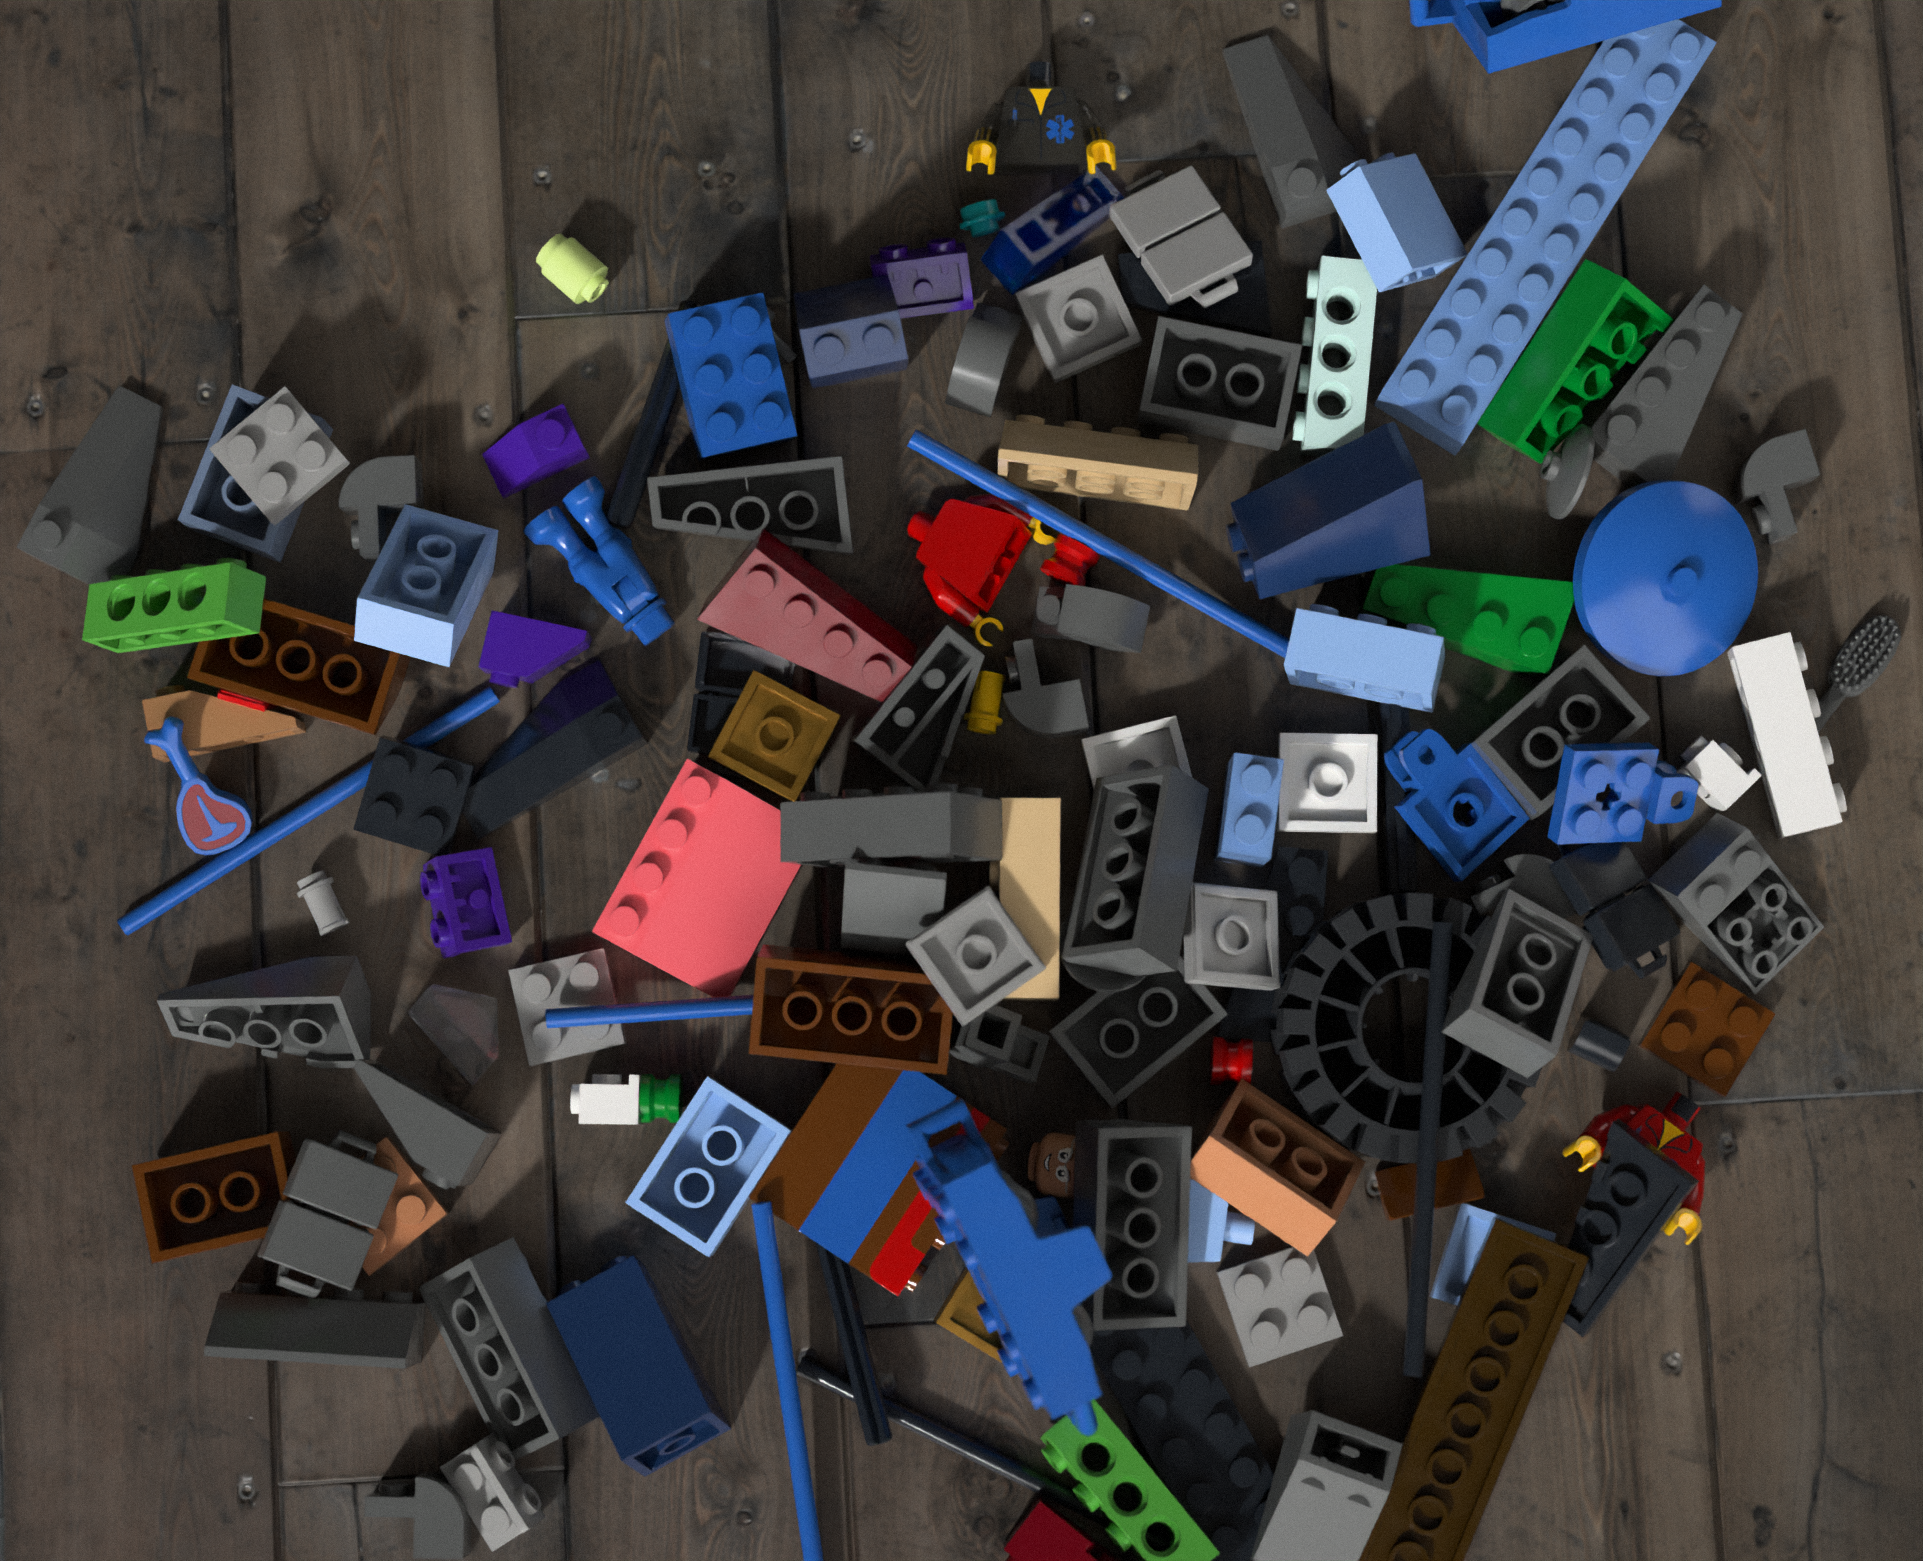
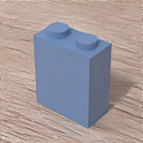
M1241 753L1233 754L1226 765L1213 861L1263 867L1271 859L1284 759Z

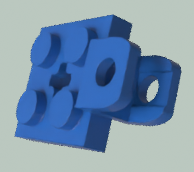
M1424 729L1420 733L1415 731L1407 732L1384 753V760L1390 773L1405 792L1411 791L1394 806L1453 882L1463 881L1530 819L1471 743L1462 744L1454 752L1439 733L1432 729ZM1467 802L1471 807L1466 813L1470 820L1467 825L1462 821L1456 822L1454 820L1453 806L1455 803L1464 804Z
M1649 742L1565 744L1547 837L1556 844L1642 841L1646 819L1653 824L1679 823L1689 819L1693 815L1699 784L1688 775L1677 774V769L1668 762L1657 760L1659 749ZM1609 783L1610 793L1604 801L1600 802L1596 799L1597 793L1605 791L1606 785ZM1682 791L1683 798L1681 802L1676 806H1671L1672 796L1676 792Z

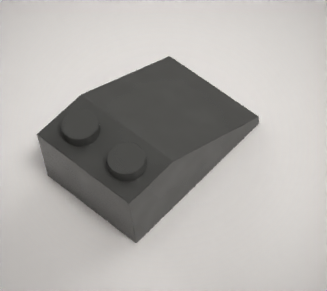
M1508 889L1504 892L1454 992L1442 1032L1529 1078L1558 1054L1593 936L1591 933Z
M358 1059L353 1067L413 1161L425 1167L422 1176L446 1190L449 1187L455 1189L457 1186L472 1185L502 1133L375 1060Z

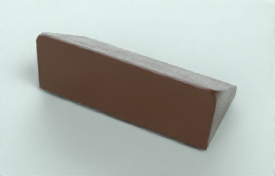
M1470 1149L1463 1150L1462 1156L1441 1162L1437 1161L1434 1210L1485 1198L1484 1189ZM1408 1163L1374 1172L1386 1220L1391 1221L1414 1215L1417 1163Z

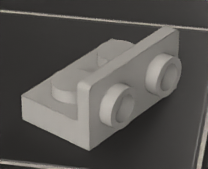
M491 1433L440 1467L450 1485L462 1498L469 1516L492 1552L521 1533L529 1530L546 1517L541 1510V1501L537 1492L529 1484L524 1483L514 1467L515 1460L510 1449L503 1442L498 1441L494 1433Z

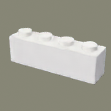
M1788 632L1732 647L1727 653L1778 839L1843 822L1840 813L1847 811L1846 800L1840 783L1832 784L1827 765L1834 764L1833 753L1827 736L1819 737L1814 718L1821 716L1820 706L1814 689L1806 690L1801 671L1807 670L1808 665L1801 642L1793 643L1791 633Z

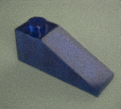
M1095 166V174H1090L1087 171L1003 227L980 260L1009 293L1013 295L1044 274L1110 218V205L1124 199V196Z

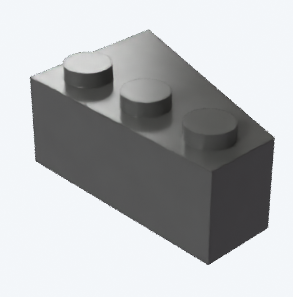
M948 625L940 627L916 656L910 671L886 699L877 705L850 741L905 786L914 787V791H927L928 784L938 783L985 655Z

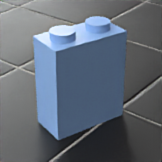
M1391 152L1377 158L1370 164L1367 163L1366 159L1353 162L1340 171L1342 179L1326 190L1379 292L1434 278L1468 255L1416 153L1395 157L1394 153Z

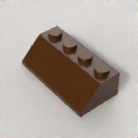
M263 599L260 633L199 642L187 678L376 735L399 696L411 656L354 641L355 626Z
M764 944L756 961L749 1054L947 1075L955 1015L916 960Z

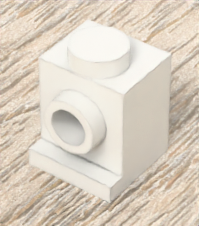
M1702 735L1680 755L1686 762L1677 770V774L1688 775L1698 782L1697 794L1716 813L1727 810L1762 776L1755 768L1745 772L1740 767L1743 764L1742 759L1730 746L1725 743L1718 745L1714 740L1708 742Z
M592 1074V1084H572L571 1113L579 1114V1124H643L640 1122L639 1116L641 1075H629V1085L622 1084V1075Z

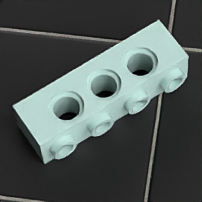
M1321 256L1317 270H1309L1306 299H1314L1313 318L1304 317L1301 345L1310 347L1308 365L1300 364L1297 381V393L1305 394L1304 412H1295L1292 440L1301 441L1300 455L1321 457L1364 435L1377 287L1363 260ZM1332 302H1342L1350 308L1351 317L1344 321L1335 320L1328 314L1326 306ZM1330 348L1338 349L1345 354L1347 364L1341 368H1332L1324 362L1322 352ZM1325 395L1334 396L1341 402L1343 411L1335 416L1326 415L1319 409L1318 399Z

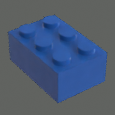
M763 293L668 313L664 322L698 462L791 441L797 436Z

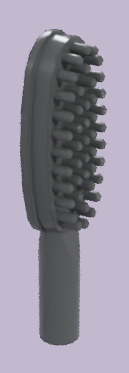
M1886 615L1869 618L1849 636L1838 651L1828 672L1830 686L1818 700L1821 716L1814 718L1818 733L1846 697L1860 695L1885 671L1895 655L1901 640L1900 628L1893 618Z

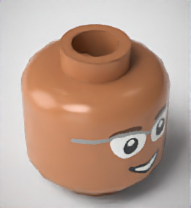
M1050 1132L1043 1137L1041 1142H1034L1028 1160V1179L1035 1182L1037 1190L1042 1195L1074 1199L1075 1135Z

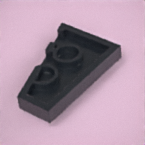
M1261 240L1244 241L1253 253V258L1250 266L1233 274L1234 279L1236 278L1238 292L1206 308L1202 307L1191 296L1171 306L1168 305L1142 266L1141 257L1137 258L1134 252L1118 254L1121 295L1128 307L1177 318L1180 316L1210 322V325L1227 329L1229 326L1254 332V335L1270 338L1272 333ZM1222 279L1201 290V293L1205 294L1225 284L1226 281Z

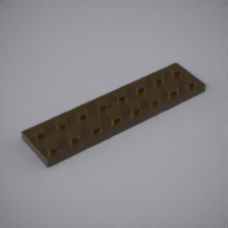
M1493 1217L1400 1443L1403 1445L1390 1493L1358 1561H1464L1589 1259L1587 1255Z

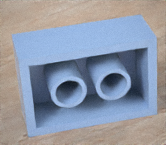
M405 504L357 598L354 641L450 667L494 573L498 530Z
M1311 604L1309 610L1296 608L1284 662V668L1290 684L1386 704L1401 705V707L1433 713L1445 660L1444 637L1436 636L1434 628L1420 624H1407L1406 630L1386 626V619L1369 614H1359L1357 620L1338 616L1339 611L1337 609L1318 604Z
M707 1076L625 1203L707 1257H711L726 1237L749 1201V1196L793 1130L722 1083Z

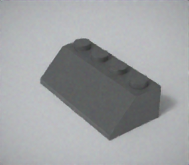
M1173 764L1096 778L1062 959L1070 963L1135 976L1177 970L1209 790L1207 787Z
M1125 1119L1076 1120L1073 1228L1086 1225L1091 1229L1112 1274L1109 1281L1079 1303L1089 1315L1093 1330L1186 1326L1192 1126Z
M514 1237L463 1261L418 1287L490 1434L494 1433L497 1440L503 1442L510 1449L514 1460L546 1446L600 1417L546 1305L548 1301L542 1295L529 1269L528 1261L520 1251Z
M236 1282L235 1290L224 1291L219 1294L204 1348V1356L406 1369L422 1362L426 1303L413 1301V1292L383 1291V1299L364 1298V1289L353 1288L350 1291L345 1288H334V1296L317 1295L311 1298L285 1288L284 1293L265 1292L266 1283Z

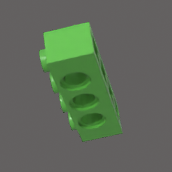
M233 558L217 559L215 565L209 566L183 564L180 570L171 572L150 569L145 572V576L139 577L113 575L110 581L89 584L82 640L116 653L259 634L266 576L247 569V564L244 561Z
M1095 1399L1091 1400L1098 1421L1096 1433L1091 1436L1081 1434L1066 1415L1040 1437L1046 1445L1041 1449L1044 1457L1058 1473L1064 1470L1069 1473L1077 1483V1486L1073 1489L1077 1498L1091 1513L1096 1509L1099 1510L1110 1524L1105 1528L1106 1533L1122 1552L1130 1549L1139 1561H1212L1220 1554ZM1095 1446L1102 1450L1106 1459L1105 1467L1102 1471L1092 1472L1084 1467L1081 1461V1452L1084 1447ZM1127 1485L1135 1491L1138 1501L1134 1511L1125 1512L1115 1505L1113 1492L1116 1486ZM1151 1524H1158L1164 1527L1169 1534V1545L1163 1552L1151 1549L1146 1542L1145 1533Z

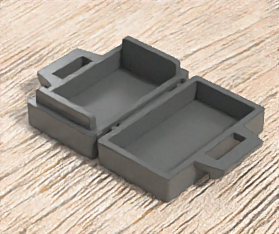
M342 1130L337 1132L328 1146L307 1138L304 1140L283 1194L296 1199L297 1203L306 1204L303 1208L293 1204L292 1200H280L258 1252L259 1257L279 1264L276 1285L311 1298L316 1297L321 1292L320 1289L325 1282L350 1291L353 1290L374 1235L369 1233L368 1229H358L348 1225L349 1220L353 1221V1224L357 1226L364 1225L377 1229L398 1178L397 1173L373 1164L374 1156L377 1153L375 1143ZM341 1141L365 1150L364 1159L362 1160L339 1151ZM291 1268L315 1277L312 1287L287 1278L289 1269Z

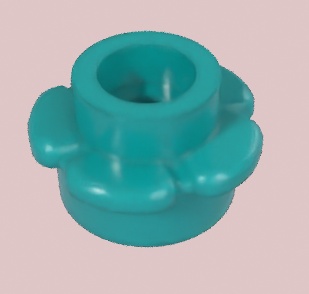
M996 199L977 202L960 209L963 223L959 227L962 230H970L972 237L988 235L999 230L998 222L1005 217V212L999 211Z

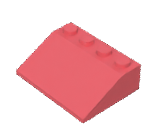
M687 759L592 932L712 997L731 996L802 864L780 862L781 811L730 781Z

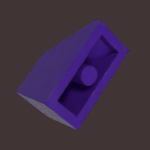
M560 404L518 424L482 454L503 499L590 458L564 404Z
M491 610L478 667L484 673L491 674L489 682L505 687L518 688L519 681L534 683L589 648L592 637L586 630Z

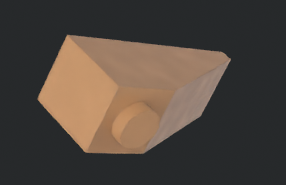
M184 685L157 689L155 691V698L142 700L148 731L161 728L165 719L169 716L178 717L183 720L182 741L191 757L306 733L305 723L295 717L269 710L263 712L221 700L215 696L191 690L185 691ZM150 744L153 758L162 762L170 761L163 749Z

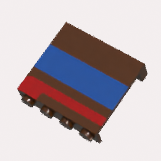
M837 1063L749 1198L754 1202L771 1201L772 1211L775 1216L896 1296L900 1295L904 1287L913 1292L929 1268L921 1263L922 1259L931 1246L940 1251L945 1241L934 1220V1217L939 1214L935 1207L932 1208L928 1199L925 1200L914 1179L913 1173L920 1170L914 1156L919 1153L906 1125L960 1098L921 1072ZM964 1101L981 1137L988 1144L997 1163L1009 1145V1142L1002 1138L1007 1129ZM959 1121L925 1138L929 1148H932L960 1133L965 1134V1131Z

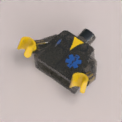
M1039 61L1026 65V87H1009L1006 90L1005 100H999L992 104L976 129L974 142L968 147L966 170L971 172L972 165L983 163L988 166L989 175H993L994 172L995 175H1086L1087 165L1090 174H1095V164L1109 163L1112 171L1116 170L1117 165L1115 146L1108 140L1105 128L1089 104L1076 98L1073 87H1054V64Z

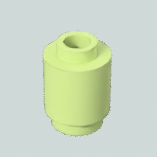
M561 233L555 235L543 246L536 258V263L542 267V274L576 304H580L585 300L589 303L595 301L608 285V280L605 278L608 267L573 237L567 239Z

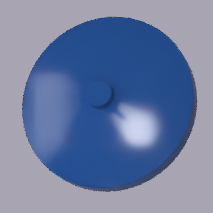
M1656 480L1629 488L1607 503L1596 515L1579 545L1573 570V596L1581 625L1590 641L1603 655L1626 669L1653 676H1675L1697 670L1715 660L1733 643L1749 617L1755 600L1758 582L1756 549L1750 531L1738 511L1725 498L1707 487L1677 480Z

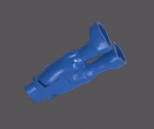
M593 476L570 491L562 500V504L593 539L596 551H592L585 546L558 506H553L538 515L525 527L523 532L535 545H551L567 559L574 581L584 586L614 618L625 624L623 628L627 633L633 630L643 645L647 646L675 624V621L663 607L667 601L663 597L659 598V593L652 578L633 550L632 540L619 529L612 527L602 510L605 490L598 478Z

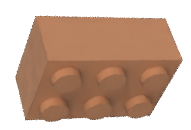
M1241 1079L1213 1116L1191 1156L1190 1178L1280 1237L1287 1244L1309 1256L1336 1223L1365 1161Z

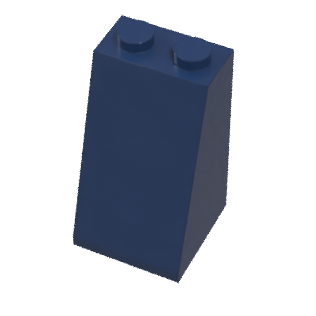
M888 275L793 294L805 361L813 389L907 370L908 355L901 319Z
M1395 422L1384 424L1230 503L1233 523L1226 524L1230 548L1233 553L1241 551V553L1237 554L1243 581L1253 582L1259 599L1430 555L1423 481Z
M634 1255L629 1258L620 1256L605 1263L600 1268L601 1273L586 1282L577 1280L563 1286L557 1291V1298L547 1302L546 1305L621 1461L646 1477L732 1428L647 1268Z

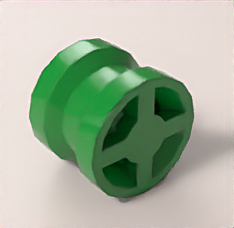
M642 1074L639 1089L640 1122L652 1123L656 1118H666L670 1123H677L683 1111L682 1075L671 1074L667 1079H656L652 1074Z

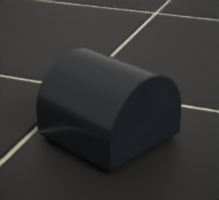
M1584 1015L1583 1017L1580 1016L1568 1043L1567 1052L1614 1072L1624 1058L1631 1041L1624 1033Z

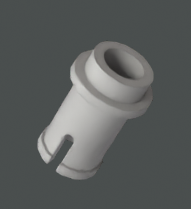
M324 870L311 874L297 882L300 888L297 895L299 898L304 897L321 936L334 932L350 923L331 887L334 880L332 877L327 878Z

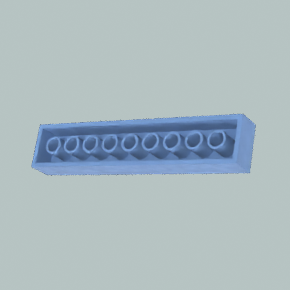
M1679 19L1603 41L1382 389L1374 404L1375 407L1456 456L1717 42Z

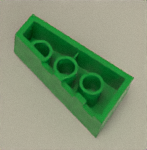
M1585 259L1494 398L1490 401L1477 424L1502 443L1541 464L1547 452L1550 450L1554 451L1583 419L1582 409L1589 401L1597 398L1602 399L1613 387L1610 379L1627 361L1635 364L1647 351L1643 343L1656 330L1663 333L1675 320L1627 279Z
M1394 564L1373 570L1357 617L1359 614L1375 615L1386 619V626L1405 630L1407 624L1429 626L1436 630V636L1444 637L1445 649L1540 682L1550 672L1574 603L1573 582Z

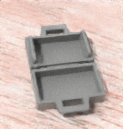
M1192 165L1168 177H1165L1164 172L1161 170H1157L1124 187L1127 197L1110 205L1109 216L1136 257H1141L1142 266L1168 305L1171 306L1191 296L1202 307L1206 308L1238 292L1236 278L1234 279L1233 274L1252 264L1253 253L1224 212L1220 213V205ZM1222 279L1226 281L1225 284L1205 294L1201 293V290Z

